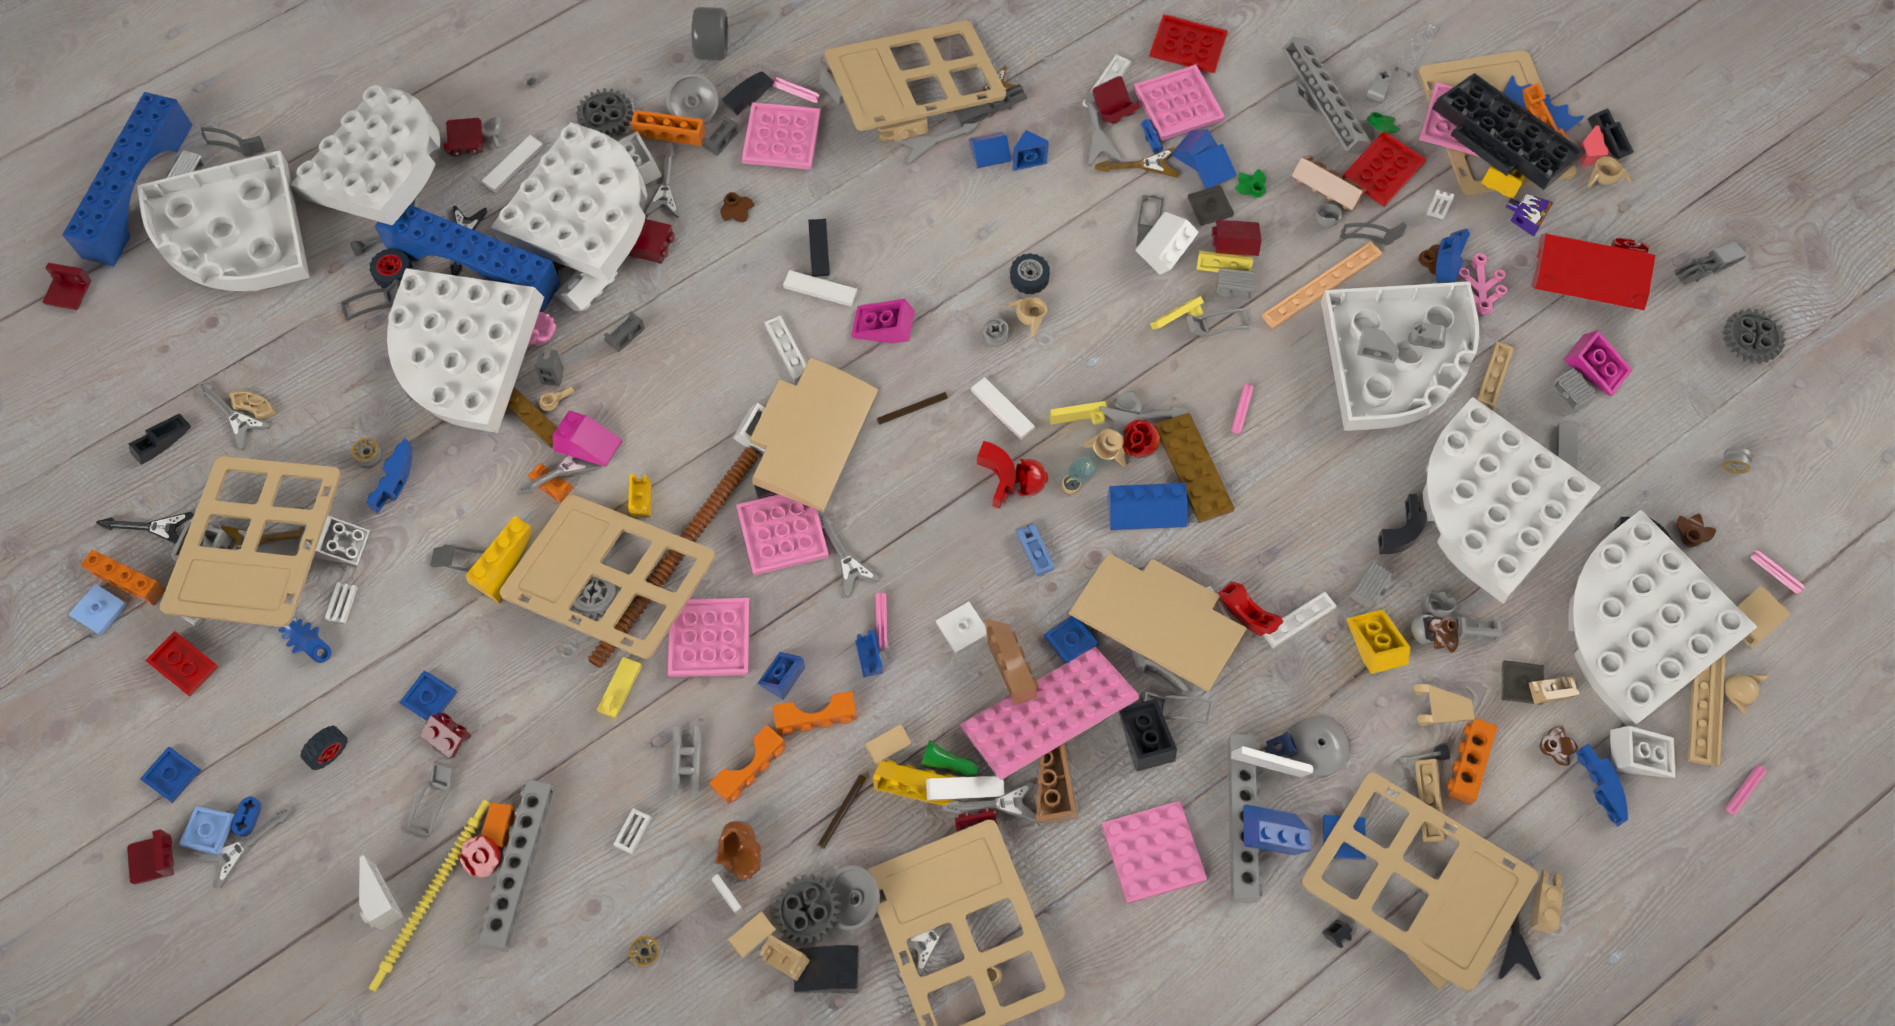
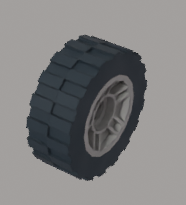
M1032 253L1022 254L1012 262L1010 282L1020 293L1023 292L1024 294L1031 295L1039 293L1049 283L1050 267L1042 256L1040 257L1038 254Z

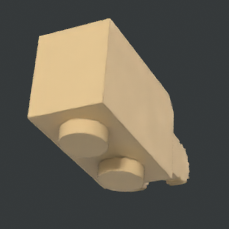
M923 117L878 127V131L881 132L879 138L882 141L894 139L897 142L928 133L927 118Z
M1543 869L1540 874L1539 885L1534 891L1530 929L1552 934L1559 930L1564 888L1561 887V873H1555L1553 885L1548 884L1549 871Z

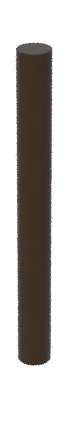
M943 392L876 419L878 424L881 425L948 399L946 392Z
M859 774L817 844L819 847L825 849L864 784L865 776Z

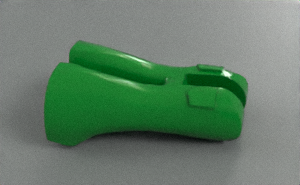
M929 740L921 764L937 768H948L965 777H974L978 773V764L974 760L953 755L942 749L938 744H935L934 741Z

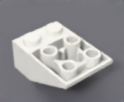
M327 516L314 558L357 566L370 530ZM306 525V527H305V529H304L303 535H302V537H301V540H300V542H299V545H298V548H297L296 552L299 551V548H300L302 539H303V537H304V534H305L307 525ZM307 541L305 549L310 550L313 541Z

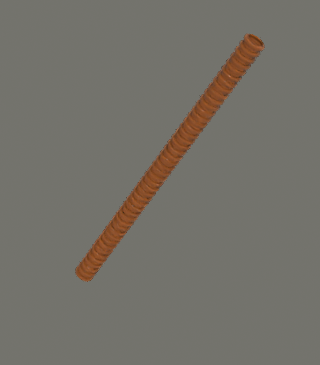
M748 447L744 449L741 456L737 458L738 461H735L734 465L730 467L731 470L727 471L728 475H724V479L720 481L721 484H718L717 488L713 490L714 493H711L710 497L706 499L707 502L703 503V507H700V511L696 513L697 516L692 518L693 521L689 522V525L685 527L686 530H683L682 535H679L680 537L692 542L697 541V538L701 536L700 533H703L704 528L708 527L707 524H710L711 519H714V514L718 513V510L722 508L721 505L725 504L728 496H731L735 487L739 485L738 482L742 481V478L746 476L745 473L749 472L752 464H755V460L759 458L756 451ZM669 549L668 554L664 555L665 558H662L661 563H658V568H654V573H651V577L646 579L647 582L662 588L661 585L665 584V580H668L669 575H672V570L675 571V566H678L680 564L679 561H682L683 556L685 557L686 555ZM636 595L614 629L628 633L629 628H632V624L637 622L636 618H640L639 614H643V609L647 608V604H650L651 600L641 595ZM600 641V645L595 647L596 650L591 652L592 656H588L589 662L598 668L603 667V663H606L607 658L611 657L610 653H614V648H617Z

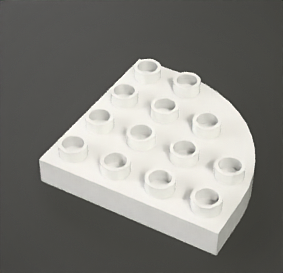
M374 85L363 93L361 104L355 110L347 112L342 117V125L334 135H330L320 142V151L314 158L298 167L296 172L298 176L290 186L302 200L393 225L429 179L435 167V162L429 154L440 148V135L438 128L432 122L433 118L418 99L401 90Z
M570 122L561 131L560 137L551 149L542 156L540 163L528 179L523 181L519 191L509 204L501 210L499 217L490 228L500 241L609 282L635 245L641 233L646 216L640 208L639 202L647 199L646 186L630 154L620 143L599 131Z
M281 151L137 185L141 215L149 238L164 259L175 270L190 280L221 290L259 291L310 278L293 188L290 186L291 178L288 163Z
M406 268L388 316V354L396 378L411 398L441 420L466 428L498 433L544 297L535 287Z
M1470 282L1325 290L1321 306L1344 431L1391 428L1415 422L1443 406L1461 386L1476 355L1479 341L1478 316ZM1416 322L1445 326V346L1442 349H1432L1412 345L1408 341L1412 325ZM1365 326L1384 331L1399 349V354L1394 364L1357 355L1360 336Z
M1472 397L1449 422L1435 443L1425 469L1427 472V482L1423 490V502L1425 512L1427 513V521H1435L1441 533L1437 543L1448 559L1469 579L1504 604L1593 500L1601 487Z
M1642 510L1638 511L1608 535L1592 552L1577 576L1575 592L1569 602V631H1574L1575 639L1579 648L1575 653V658L1581 671L1600 698L1626 726L1631 727L1639 724L1757 628Z

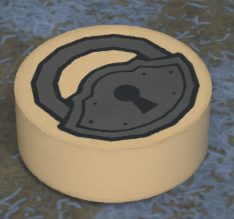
M1069 474L1063 478L1062 489L1064 492L1075 494L1080 490L1081 480L1078 476Z

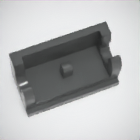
M727 117L722 118L721 126L709 139L704 138L702 140L704 142L702 147L716 156L739 133L737 122Z
M631 311L628 313V319L611 334H604V340L617 352H620L645 329L642 319Z
M551 350L548 359L543 358L544 351H541L537 363L534 365L541 383L544 385L560 386L564 367L557 350Z

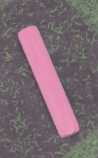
M778 77L774 79L773 86L815 103H818L820 100V93Z
M1246 383L1243 386L1231 429L1233 433L1240 434L1254 388L1251 384Z
M1756 550L1751 555L1752 560L1794 593L1799 594L1805 586L1760 550Z
M885 593L876 594V641L878 649L887 648V605Z
M1762 765L1754 767L1725 807L1727 812L1735 815L1767 773L1766 768Z

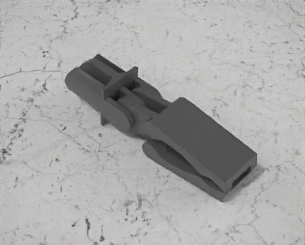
M1018 84L1006 89V97L1003 100L955 110L954 113L963 127V124H972L992 117L998 111H1003L1007 108L1011 110L1012 105L1026 100L1027 95L1021 85ZM986 96L978 97L977 99H984Z
M1733 242L1712 250L1706 258H1694L1691 263L1676 269L1674 273L1676 276L1679 275L1678 279L1683 281V285L1695 280L1698 282L1712 272L1716 274L1742 261L1747 254L1737 242Z

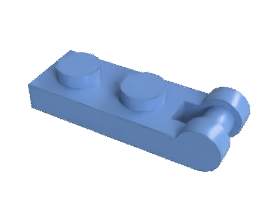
M1031 523L1024 529H1015L1017 538L1022 544L1036 577L1053 571L1055 569L1054 564L1035 524ZM1031 534L1032 537L1027 539L1026 536Z

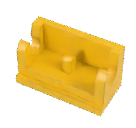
M629 474L628 509L632 518L651 517L652 482L649 481L648 476L643 474L641 479L637 478L635 474Z

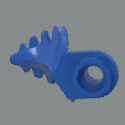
M294 616L288 626L280 627L279 632H285L282 635V639L290 638L286 646L295 645L292 649L293 654L304 651L318 663H323L330 658V647L318 637L319 627H314L310 630V622L302 626L303 620L299 619L295 622L296 618ZM319 649H323L324 653L321 656L317 655V651Z

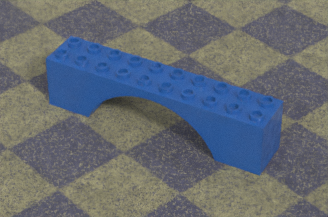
M144 92L62 234L81 259L112 267L117 263L130 239L128 228L129 203L139 174L145 165L157 154L164 151L178 153L192 127V123L176 99Z
M412 205L407 207L393 225L377 222L375 225L386 249L392 248L403 251L413 261L418 262L423 256H438L462 264L489 281L535 287L544 297L540 312L545 311L554 296L553 294L561 285L552 261Z

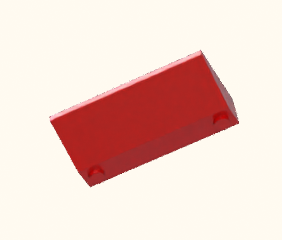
M1545 233L1531 287L1645 311L1650 294L1656 255Z

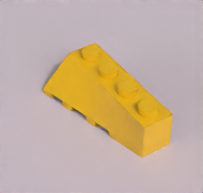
M514 516L466 574L467 582L500 604L502 600L500 589L514 571L520 557L524 553L532 535L531 526Z
M885 760V762L879 761L873 776L875 790L942 806L956 800H928L926 779L956 778V776L951 774L942 776L930 769L921 771L917 770L913 765L906 764L905 766H900L895 761Z

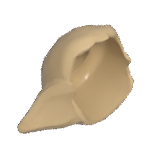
M1604 156L1596 160L1587 187L1590 188L1596 181L1601 185L1610 186L1616 184L1621 177L1628 183L1631 182V179L1621 163L1610 156Z
M1028 297L1009 303V307H1016L1019 321L1026 326H1031V336H1035L1043 318L1047 314L1048 308L1046 303L1040 298Z
M1106 428L1083 444L1084 447L1093 448L1094 453L1101 459L1107 461L1116 460L1123 467L1126 466L1125 452L1122 447L1123 437L1117 431Z
M1730 675L1724 682V694L1743 714H1747L1745 707L1753 704L1758 698L1760 692L1758 684L1767 679L1768 675Z

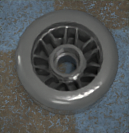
M697 7L694 9L691 38L693 54L696 59L724 60L727 57L728 17L725 9L718 7Z

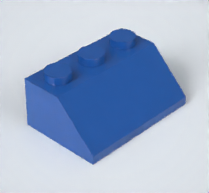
M1247 804L1243 805L1244 846L1290 855L1311 851L1310 830L1297 814Z

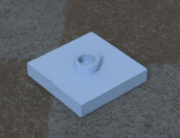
M95 583L68 615L102 636L126 608L127 604Z
M195 806L179 846L220 855L235 815Z

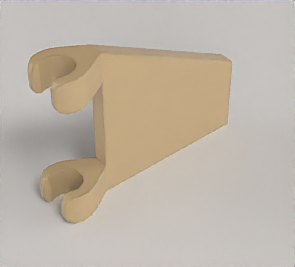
M1428 684L1414 685V691L1417 696L1430 695L1432 715H1419L1417 717L1419 726L1475 720L1472 699Z

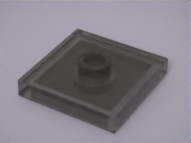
M1221 185L1188 194V201L1201 226L1234 216V211Z
M1503 660L1502 700L1534 704L1529 683L1544 680V665Z

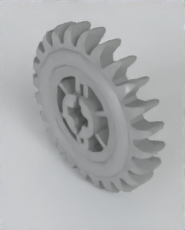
M592 577L583 589L584 595L578 596L570 610L598 621V617H603L621 590V587L597 577Z

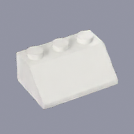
M1164 212L1135 251L1160 275L1172 269L1199 232L1188 220Z
M577 270L553 295L574 311H585L590 307V302L603 293L602 289L614 282V277L618 273L616 271L609 282Z

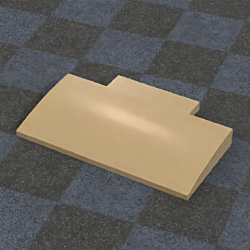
M811 357L797 386L779 380L750 438L751 444L766 449L755 471L752 484L824 512L878 393V389L842 370Z
M1110 553L1103 560L1069 612V615L1160 664L1207 692L1213 687L1247 630L1246 627L1213 610L1220 598V595L1154 559H1151L1146 568L1141 571Z

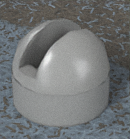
M527 73L524 76V83L528 88H534L538 85L539 81L534 73Z

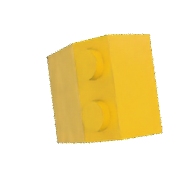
M1490 165L1481 183L1490 189L1502 193L1504 196L1514 198L1525 176L1517 170L1505 176Z
M1383 609L1347 618L1348 626L1362 661L1371 674L1408 665L1410 646Z

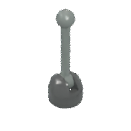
M378 237L366 243L354 241L350 243V246L355 256L364 253L366 246L381 241V238Z

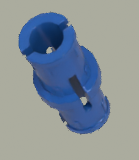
M1146 119L1142 121L1140 125L1152 151L1155 154L1161 152L1163 146L1151 120Z

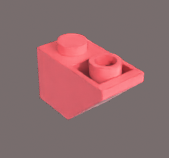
M1595 126L1580 146L1586 152L1580 158L1581 166H1593L1597 159L1608 156L1604 135L1600 131V127Z

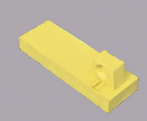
M1199 250L1196 270L1218 272L1219 268L1251 272L1253 257Z
M1201 296L1194 297L1149 324L1152 329H1158L1185 313L1199 317L1203 314L1200 304L1204 303Z
M1106 401L1050 409V424L1090 418L1093 424L1104 423L1106 414L1100 411L1099 407H1107Z
M625 657L622 658L597 708V712L614 719L617 718L642 668L641 663Z

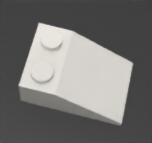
M638 131L617 141L630 154L643 177L645 185L662 176Z
M757 403L749 409L733 439L743 446L764 455L766 449L750 443V438L765 407Z
M1631 726L1610 730L1611 764L1615 771L1626 774L1676 778L1674 738Z
M362 855L359 865V905L362 909L360 915L366 924L369 923L372 928L376 927L382 931L404 916L376 864Z

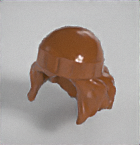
M743 821L727 823L723 827L718 842L717 856L714 863L723 864L728 873H733L739 880L746 881L747 878L751 879L757 871H760L761 846L756 841L754 830L748 823Z

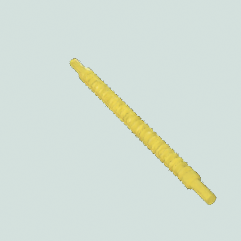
M483 799L474 816L468 819V826H464L465 831L461 832L462 836L457 837L458 842H454L455 847H451L452 852L448 853L449 857L444 859L446 862L441 864L442 868L438 869L439 873L435 874L436 878L431 880L433 883L428 885L429 890H425L426 895L421 896L423 899L418 901L419 906H415L416 911L411 912L413 916L408 917L409 922L405 923L406 927L401 929L403 932L398 934L399 939H395L396 944L391 945L392 950H388L389 955L384 957L385 961H381L380 969L368 987L370 990L376 992L386 974L392 971V964L396 963L395 959L400 957L399 953L403 952V946H407L405 943L410 941V935L413 936L412 931L417 930L416 925H420L419 920L423 919L422 915L427 913L425 910L430 908L429 903H433L432 898L437 897L435 894L440 892L439 887H443L442 882H446L445 877L450 876L448 872L453 871L452 866L456 865L455 861L459 860L458 856L462 854V845L472 838L471 835L475 834L474 830L478 829L481 825L480 820L488 809L490 802Z

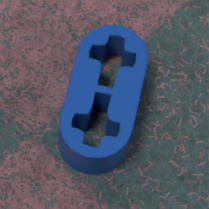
M249 796L241 801L231 826L235 834L245 837L252 833L262 808L259 800ZM247 805H255L254 808H250L249 810L246 808ZM244 823L247 825L246 828L239 829V825Z

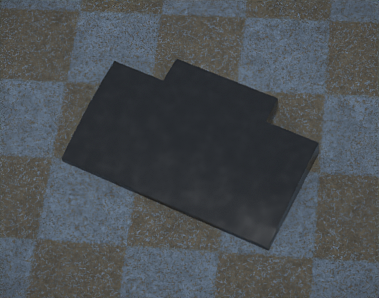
M1475 73L1438 97L1432 108L1457 127L1450 136L1505 176L1517 170L1543 190L1561 177L1586 153Z

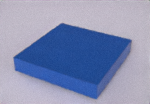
M1223 144L1191 158L1205 190L1237 176Z
M1070 616L1044 634L1046 641L1065 664L1093 647L1099 646V642L1085 624L1073 616Z
M424 670L399 703L428 721L431 715L444 711L457 694V691Z
M168 746L140 780L173 803L201 769Z
M1323 815V845L1341 816ZM1358 817L1353 828L1366 837L1365 818ZM1343 843L1334 858L1365 860L1366 855L1351 845Z

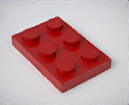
M173 631L145 660L189 697L219 667L176 631Z

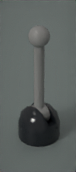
M1443 743L1437 745L1433 752L1411 757L1401 756L1399 761L1401 764H1406L1408 761L1435 756L1438 760L1450 759V752L1447 744Z

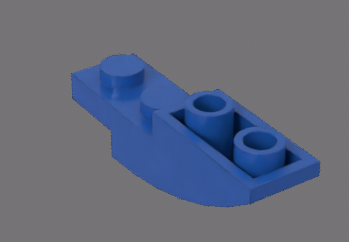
M1467 228L1453 232L1449 237L1442 239L1436 263V284L1455 282L1464 262L1461 254L1470 235Z
M405 438L395 447L391 457L384 462L382 469L386 475L380 479L379 485L374 492L369 494L366 501L370 509L376 513L381 510L389 498L396 501L406 484L412 464V447Z
M1588 743L1576 752L1577 759L1581 765L1585 766L1591 780L1599 786L1593 791L1597 802L1605 808L1608 818L1618 827L1628 820L1627 802L1621 781L1608 757L1600 761Z

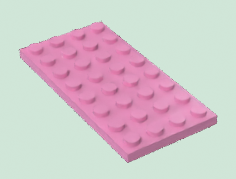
M1096 647L1038 679L1039 689L1036 690L1037 698L1014 705L1009 696L960 724L962 731L1000 780L1139 699V695Z

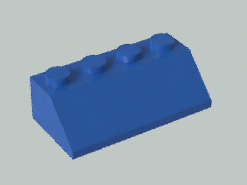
M1186 483L1109 486L1107 500L1110 530L1187 527L1188 500Z

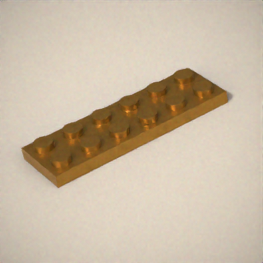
M1190 412L1156 423L1155 427L1158 430L1160 441L1180 483H1186L1187 499L1198 523L1234 512L1235 507Z

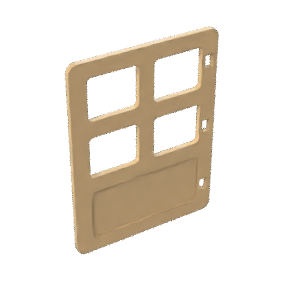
M966 20L840 46L825 51L827 64L855 128L860 131L1000 101L1006 97V90L971 22ZM963 34L973 56L944 61L933 39ZM920 43L930 65L904 71L900 70L890 49ZM979 67L990 90L964 96L960 95L950 73ZM935 76L947 99L917 105L906 82ZM986 96L984 99H977L978 97ZM933 107L936 108V109L930 110V111H927V110H926V109L933 108ZM884 118V121L875 122V120Z
M1525 50L1424 65L1418 71L1429 103L1433 89L1430 90L1428 84L1432 83L1434 87L1437 82L1454 87L1473 73L1480 76L1503 94L1510 77L1513 75L1518 86L1522 87L1528 84L1539 83L1543 93L1546 95L1531 56ZM1446 147L1464 194L1473 195L1496 191L1482 184V180H1473L1464 157L1472 154ZM1575 165L1556 181L1573 178L1577 172ZM1464 169L1467 176L1462 177L1460 170ZM1525 177L1520 187L1534 185L1535 183Z
M226 456L217 458L213 464L165 590L160 610L167 615L278 627L288 626L292 622L341 478L339 469L328 466ZM235 471L267 475L256 504L217 501L228 472ZM295 477L323 480L313 509L274 507L273 503L282 478ZM325 488L330 489L328 497L323 496ZM212 516L251 519L242 547L239 550L200 546ZM267 522L307 525L297 555L288 556L256 552ZM307 541H313L310 550L305 549ZM289 595L294 596L291 605L286 604Z
M568 495L501 587L500 595L506 601L647 659L653 656L715 560V553L708 547L576 495ZM624 531L652 542L631 574H626L601 564ZM667 549L697 560L676 592H670L646 582L647 577ZM592 577H597L621 587V590L599 621L592 620L570 610ZM636 595H641L666 606L645 640H640L614 629ZM522 596L530 598L528 603L521 601L520 599L522 598ZM573 617L581 620L579 625L571 622ZM625 639L634 642L632 647L623 644Z
M1370 773L1362 782L1303 876L1302 886L1461 989L1472 991L1480 981L1535 885L1538 873L1534 868L1380 775ZM1388 788L1399 794L1397 799L1385 793ZM1374 793L1380 794L1405 809L1409 814L1388 848H1383L1353 828V825ZM1445 822L1457 829L1454 834L1443 828ZM1423 823H1428L1458 842L1456 851L1439 879H1433L1403 860L1404 853ZM1343 843L1351 845L1375 860L1378 864L1356 900L1351 899L1322 880V875ZM1504 858L1516 865L1513 870L1502 864ZM1392 874L1399 875L1428 894V898L1406 932L1395 927L1371 910Z
M993 820L983 821L868 869L874 876L879 891L883 890L887 899L881 904L879 901L877 912L920 1026H926L923 1016L930 1014L934 1026H938L927 998L928 994L967 977L973 978L986 1013L984 1016L960 1026H1002L1064 999L1065 989L999 828ZM1005 899L1011 900L1023 929V935L985 952H979L967 924L966 916ZM944 924H952L964 954V960L925 977H920L909 951L907 941ZM904 951L907 952L910 960L905 965H903L899 953ZM1031 952L1045 983V990L1008 1006L1001 1007L988 977L987 970L1017 956Z

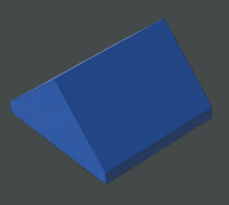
M1208 129L1192 130L1171 155L1196 170L1191 158L1218 146Z
M1025 130L1014 147L1013 171L1047 164L1048 140Z
M1004 132L969 138L977 168L1011 162L1008 137Z
M779 652L757 684L784 700L805 669L804 659L801 656Z

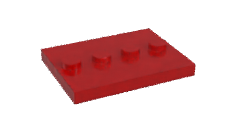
M1163 14L1149 57L1187 67L1197 65L1199 70L1215 74L1228 30Z
M1382 132L1343 174L1342 179L1348 178L1366 189L1365 195L1386 207L1425 164L1427 159L1388 133Z

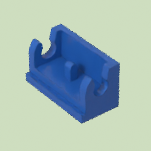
M874 630L868 631L866 636L858 634L857 640H855L864 678L883 674Z

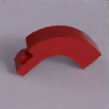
M983 440L977 455V465L992 470L998 476L1000 482L994 494L992 506L1000 509L1002 502H1006L1008 493L1012 495L1014 493L1016 482L1015 466L1010 456L1002 448Z
M1231 581L1218 592V595H1220L1221 600L1231 614L1247 629L1261 637L1265 633L1271 634L1284 623L1281 616L1260 608L1251 599L1243 584Z

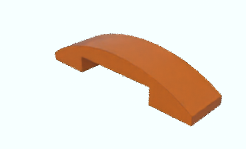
M1539 83L1523 89L1527 111L1567 139L1563 129L1558 130L1543 101L1546 96Z

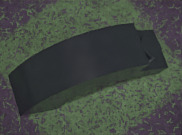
M1409 494L1405 500L1406 525L1398 529H1382L1378 535L1379 554L1402 552L1412 546L1421 534L1426 523L1427 513L1420 512L1421 503L1417 501V494Z

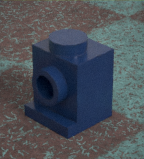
M1288 732L1267 740V746L1264 747L1266 753L1284 758H1290L1299 754L1293 736ZM1281 744V749L1276 750V745Z

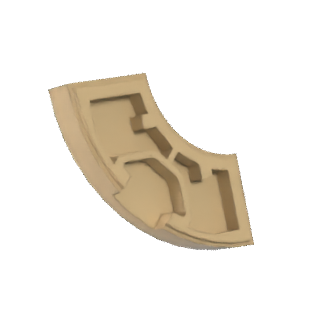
M247 391L229 393L235 411H248L254 414L255 418L260 421L276 416L274 408L264 397Z

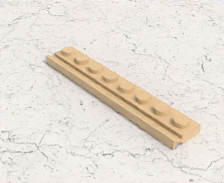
M1725 654L1691 682L1687 762L1706 766L1712 765L1716 768L1720 766Z

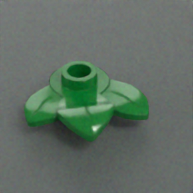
M1371 112L1367 117L1369 125L1380 132L1396 133L1400 130V128L1393 124L1395 122L1393 117L1382 115L1378 112Z
M1257 169L1253 176L1239 173V184L1235 186L1237 192L1242 195H1251L1255 198L1265 195L1266 176L1260 169Z

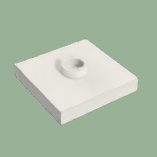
M970 602L963 604L936 620L938 628L955 654L962 652L987 637L985 625Z

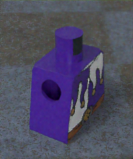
M1525 194L1521 202L1510 198L1506 208L1515 212L1511 222L1535 237L1553 202Z

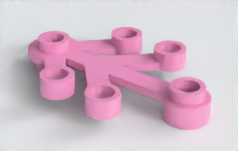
M1482 253L1475 254L1471 260V265L1477 272V281L1469 275L1470 272L1467 268H1461L1457 277L1465 282H1470L1471 287L1478 292L1479 297L1473 294L1477 314L1486 316L1493 310L1492 304L1500 297L1505 296L1507 288L1504 285H1498L1495 293L1487 298L1486 292L1498 282L1503 281L1506 273L1498 269L1493 277L1485 283L1484 267L1487 263V258Z

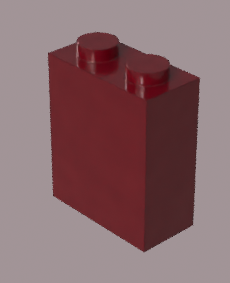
M645 219L641 233L628 256L662 264L664 258L668 256L669 245L673 243L675 238L672 226Z
M1216 220V224L1212 226L1211 237H1213L1212 246H1215L1216 253L1259 256L1262 242L1259 222Z

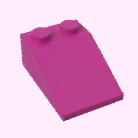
M906 299L857 306L851 337L885 343L907 342L910 339L915 310Z
M1599 331L1583 334L1564 358L1565 362L1571 368L1573 367L1580 372L1584 379L1609 396H1613L1632 372L1631 367Z
M570 410L552 435L554 451L607 467L622 443L620 437L587 415Z

